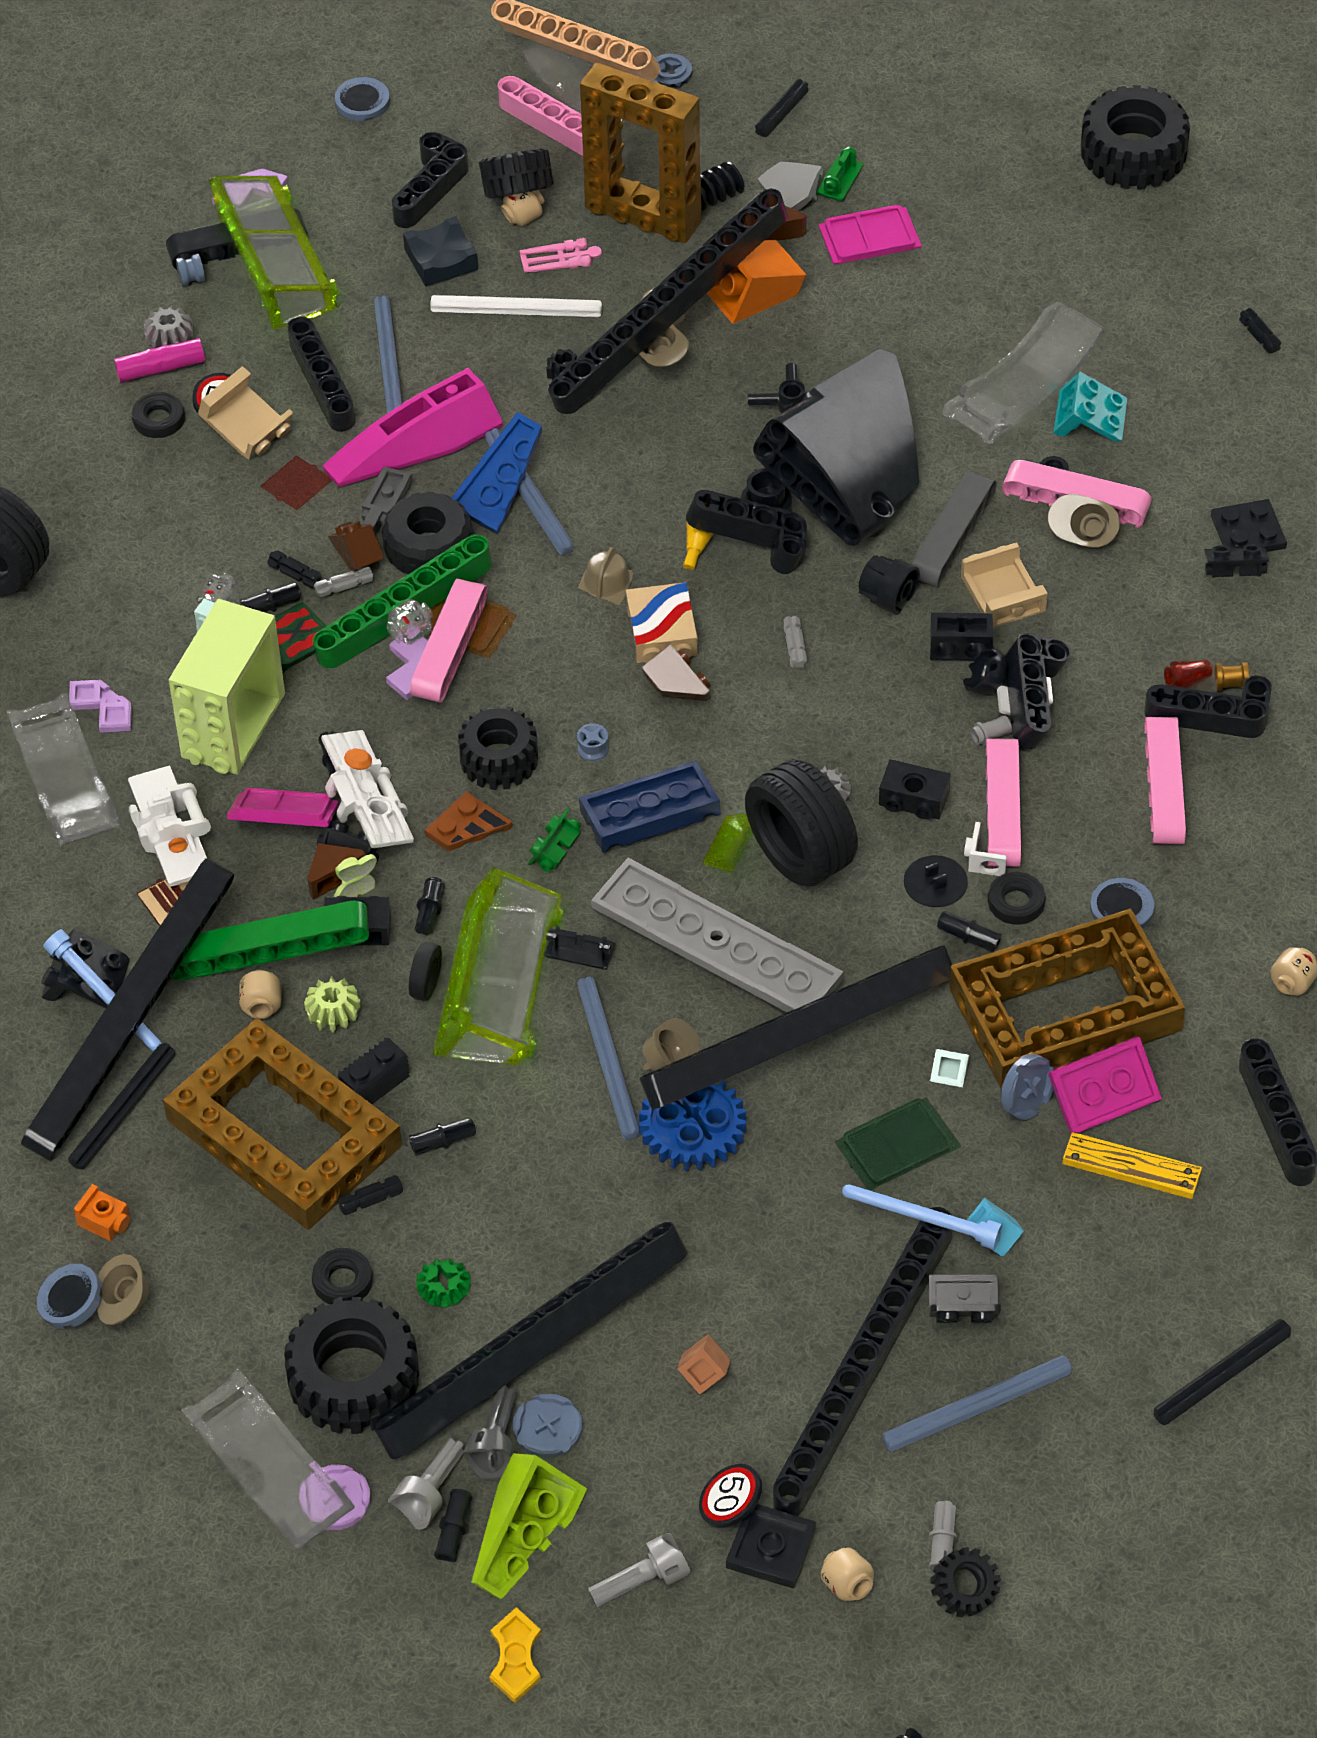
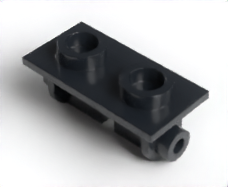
M1254 544L1245 545L1243 548H1230L1218 545L1212 549H1204L1208 562L1205 563V574L1212 575V578L1233 577V568L1239 566V576H1261V573H1267L1269 558L1265 547Z
M331 821L328 827L318 826V828L325 830V833L319 835L317 846L320 843L361 849L366 855L373 854L378 862L379 854L375 853L377 848H371L364 831L360 830L359 834L348 831V825L337 821Z
M556 926L555 929H548L546 940L549 943L544 957L607 970L615 943L608 941L605 936L602 938L586 934L581 936L577 935V932L562 930Z

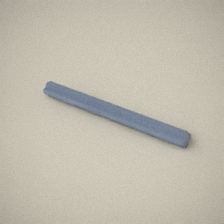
M384 295L382 297L377 296L374 299L386 408L387 413L402 404L390 299Z
M497 428L485 433V441L489 447L492 446L501 434ZM525 472L518 492L560 555L573 552L572 540L528 473Z
M590 976L581 978L577 982L578 990L622 1138L624 1140L638 1138L640 1135L638 1123L595 980Z
M1059 1356L883 1433V1443L890 1452L898 1450L1071 1374V1364L1066 1356Z

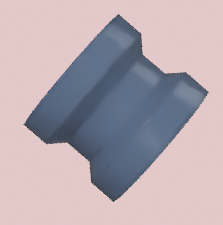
M199 254L192 255L190 259L186 260L183 258L176 259L177 271L182 286H187L192 281L199 283L205 281L203 265Z
M591 723L579 729L577 732L579 755L588 761L603 759L609 749L607 730L602 725Z

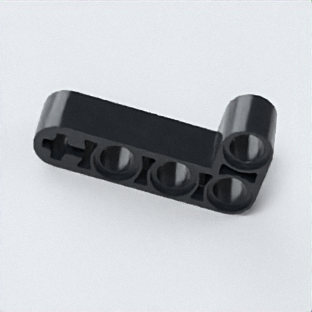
M427 132L420 137V157L422 164L425 166L392 198V212L395 225L401 228H410L416 225L467 174V148L463 144L437 132Z
M700 490L695 493L686 514V521L695 529L771 548V566L781 574L792 573L796 569L805 550L807 523L804 517L792 511L710 490Z
M1023 633L1019 635L1005 655L1008 663L1006 680L1012 734L1014 739H1018V745L1024 749L1036 748L1051 728L1046 677L1053 678L1056 676L1070 657V649L1062 640Z
M1260 675L1251 676L1245 680L1242 696L1240 697L1156 684L1151 686L1146 692L1144 714L1146 717H1177L1178 727L1256 738L1265 731L1272 685L1266 677Z

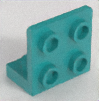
M1079 371L1059 390L1053 433L1058 436H1066L1071 430H1076L1080 424H1083L1110 440L1119 442L1123 437L1127 398Z

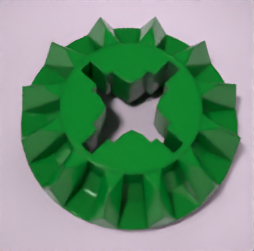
M450 1257L447 1260L441 1261L435 1258L433 1263L429 1265L423 1264L422 1271L417 1274L416 1288L419 1296L426 1303L436 1307H449L461 1302L467 1296L471 1287L470 1273L467 1272L462 1262L456 1263ZM439 1272H442V1275L449 1279L448 1290H445L444 1286L438 1282Z

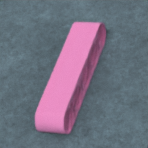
M507 76L500 79L498 82V100L501 109L583 156L582 122L579 112L515 76Z
M1015 460L1011 463L1002 485V491L1006 496L1012 494L1020 496V499L1038 503V501L1049 503V506H1052L1053 502L1059 497L1068 494H1077L1100 500L1112 505L1118 513L1121 524L1126 522L1136 525L1135 527L1137 528L1143 525L1152 501L1149 493L1140 488L1025 460Z
M458 578L455 580L412 677L410 686L411 696L440 703L443 702L485 606L488 594L487 585Z
M1145 717L1144 732L1147 734L1145 747L1146 758H1148L1147 777L1148 782H1150L1149 807H1152L1150 816L1151 832H1153L1152 844H1185L1186 826L1178 718Z
M986 739L988 853L1005 855L1007 857L1006 867H1020L1021 829L1018 739ZM988 861V867H999L995 862Z

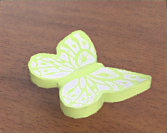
M373 854L366 855L359 860L355 857L347 858L336 867V875L340 878L342 884L336 890L334 897H357L358 894L363 895L374 889L375 880L370 875V872L375 867L377 859Z

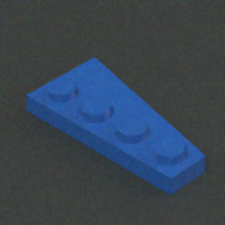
M519 412L511 419L452 496V499L464 506L472 521L497 535L503 526L543 432L541 425Z

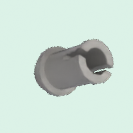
M1006 715L983 724L977 722L974 724V727L970 728L971 739L977 746L980 744L986 746V739H996L1012 733V726Z

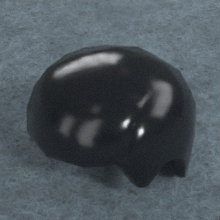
M986 648L980 652L975 662L970 663L968 666L972 672L971 678L963 679V684L966 690L978 694L991 695L997 692L998 687L1004 685L1008 674V663L1004 654L999 650Z

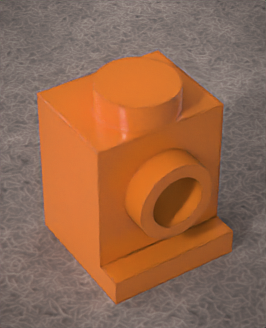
M94 1184L90 1186L74 1207L77 1225L108 1241H112L117 1233L122 1234L130 1222L127 1204L99 1191L98 1186Z

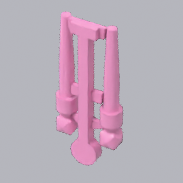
M585 238L577 239L574 242L573 240H566L564 243L519 250L524 273L564 268L575 269L578 266L589 267L592 264L591 258H599L602 254V250L598 246H592L585 251H580L587 248V240ZM574 249H575V252L563 253L564 250H565L566 252H568V251H574ZM557 252V255L529 259L526 256L529 254ZM557 260H559L558 262H551V263H546V264L535 265V266H530V267H529V264H536V263H543V262H550V261H557Z

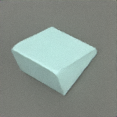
M936 1049L930 1081L963 1087L970 1056Z

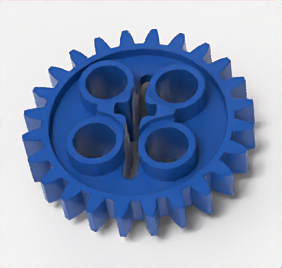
M725 1081L720 1082L718 1085L708 1086L657 1109H651L648 1100H643L642 1110L639 1111V1134H642L643 1145H649V1153L652 1155L659 1152V1162L661 1163L670 1158L671 1168H675L679 1162L684 1163L685 1171H688L691 1164H696L698 1170L701 1171L703 1162H708L714 1168L715 1158L717 1157L726 1162L727 1151L731 1153L737 1152V1143H743V1133L747 1130L746 1109H743L742 1098L736 1099L735 1089L726 1091Z

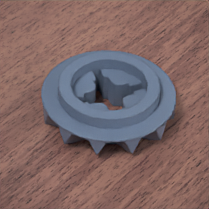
M663 54L655 57L660 64L659 75L655 78L659 84H665L667 87L675 84L677 87H680L681 82L688 83L689 76L692 75V66L689 60L678 54ZM665 67L670 69V71H674V74L665 72Z

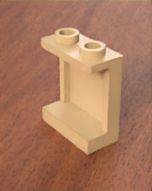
M1018 543L1000 546L997 549L980 554H973L962 560L961 578L980 612L993 613V627L1046 611L1048 593L1043 585L1036 587L1020 560V547Z

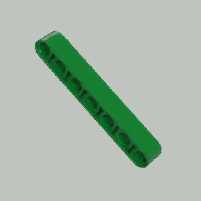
M471 535L318 631L312 639L318 663L325 668H335L342 665L404 626L402 615L406 616L410 622V618L412 621L415 617L420 616L419 613L423 614L445 600L457 578L473 582L486 574L493 566L487 538L482 535ZM412 607L414 611L411 613L408 612V610Z
M347 901L201 932L171 979L175 978V981L188 980L362 943L369 937L367 906L360 901Z

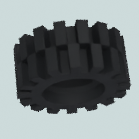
M963 1547L959 1551L956 1549L938 1561L939 1564L932 1571L935 1575L930 1578V1584H935V1588L931 1592L933 1596L939 1595L940 1599L936 1601L939 1606L944 1604L947 1606L945 1612L949 1614L956 1612V1617H963L968 1614L969 1617L986 1609L996 1600L994 1596L1000 1591V1587L996 1586V1584L1001 1581L1000 1575H994L993 1572L998 1569L995 1563L991 1566L988 1564L987 1561L991 1558L989 1555L985 1554L981 1557L979 1555L981 1550L975 1548L969 1551V1547ZM965 1569L975 1576L977 1589L973 1595H963L956 1589L954 1575L957 1570Z

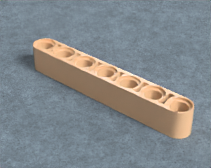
M496 0L492 5V16L507 32L586 61L598 62L650 81L659 75L660 64L652 53L643 46L515 0Z

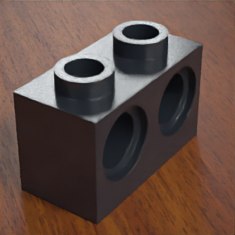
M931 612L930 660L975 661L980 652L986 648L993 649V613Z

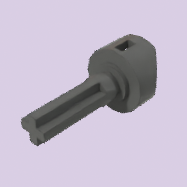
M506 1385L496 1391L485 1429L475 1430L469 1435L464 1456L470 1466L483 1480L501 1479L514 1451L513 1442L505 1435V1431L517 1393L514 1389L508 1390Z

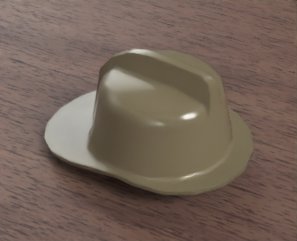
M672 324L639 355L651 366H671L686 355L689 349V342L686 336Z
M1077 494L1061 496L1053 502L1048 513L1050 529L1057 537L1082 546L1093 548L1105 546L1116 537L1119 531L1120 519L1112 505Z
M610 547L608 551L599 552L591 557L578 588L597 597L598 600L603 598L620 605L632 581L633 572L628 570L624 558L616 553L615 548Z
M678 1018L669 1019L657 1027L643 1045V1055L646 1063L642 1066V1069L655 1071L700 1051V1040L695 1030L687 1022Z
M121 1254L115 1256L103 1266L98 1275L102 1282L99 1294L102 1298L97 1309L99 1319L106 1325L121 1323L132 1314L140 1312L150 1293L149 1281L142 1272L139 1261L132 1255Z

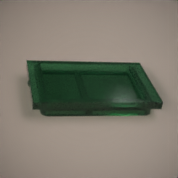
M927 1097L924 1099H914L845 1132L842 1138L835 1141V1144L850 1164V1168L855 1171L864 1186L870 1191L961 1147L954 1134L947 1127Z

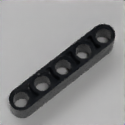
M287 208L178 232L168 237L166 247L172 265L177 270V258L186 260L190 259L192 255L199 254L203 265L208 264V261L216 259L221 261L235 258V255L243 253L248 255L264 251L263 249L270 247L275 249L289 246L297 241L305 242L308 238V232L300 211L295 208Z
M303 316L291 319L287 325L290 348L329 426L339 432L350 430L355 424L353 400L311 319Z
M1249 1039L1244 1042L1241 1048L1239 1071L1286 1179L1293 1185L1306 1186L1315 1177L1317 1152L1271 1047L1262 1039Z

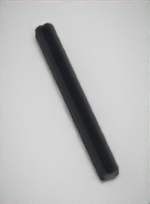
M164 1043L157 1046L68 1157V1162L74 1168L85 1169L174 1058L175 1050L169 1044Z
M1278 1319L1156 1406L1153 1413L1156 1420L1162 1425L1169 1424L1289 1338L1291 1327L1283 1319Z

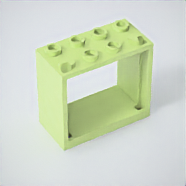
M217 599L170 676L169 685L181 757L190 760L191 764L198 765L201 763L211 766L215 771L222 774L230 772L238 775L284 697L285 689L274 615Z

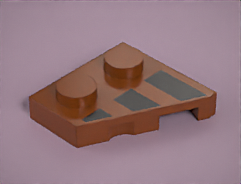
M466 791L424 831L426 837L447 851H452L463 847L468 842L483 840L486 838V835L500 830L508 831L512 828V821Z

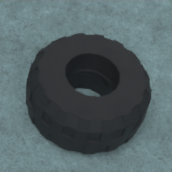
M418 492L411 494L407 498L404 497L389 509L382 525L383 546L387 559L398 570L410 574L460 541L473 535L471 518L464 506L445 494H436L434 492ZM423 533H435V534H432V535H424V536L420 535V534H423Z

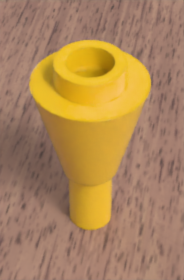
M688 522L686 537L687 555L683 568L695 570L699 555L714 534L695 529Z

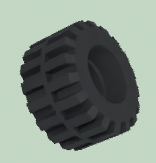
M545 148L488 157L478 162L485 197L497 198L549 188L554 184L549 151Z
M493 706V709L489 710L485 707L480 709V713L474 712L469 715V720H464L462 723V729L459 730L458 734L460 764L463 773H467V778L471 782L477 779V786L484 788L487 783L490 785L491 790H497V785H503V790L510 789V783L514 782L518 786L522 784V777L528 780L532 776L531 770L535 771L538 760L537 732L535 726H533V721L529 717L525 718V713L520 710L514 712L513 707L508 706L505 709H501L500 706ZM493 744L509 745V747L501 750L486 748Z

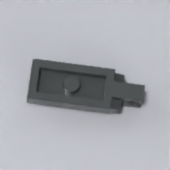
M383 467L362 506L363 513L361 516L362 520H364L363 525L371 524L375 536L381 525H383L389 509L404 498L413 481L412 473Z

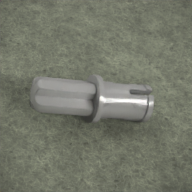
M938 1501L935 1504L933 1531L929 1533V1539L932 1541L929 1568L932 1571L939 1564L938 1561L953 1552V1543L957 1541V1534L954 1533L956 1507L950 1501Z

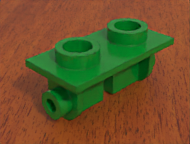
M853 147L841 150L840 156H837L816 194L843 202L864 166V163L857 161L856 150Z
M568 807L561 817L554 814L545 827V830L549 832L547 837L543 839L539 836L529 850L533 857L528 865H531L535 860L544 872L556 869L558 863L567 852L557 844L559 843L566 849H569L581 832L579 821L565 817L570 810Z

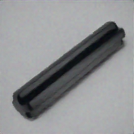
M797 79L755 125V133L762 137H767L808 92L809 84L806 81Z

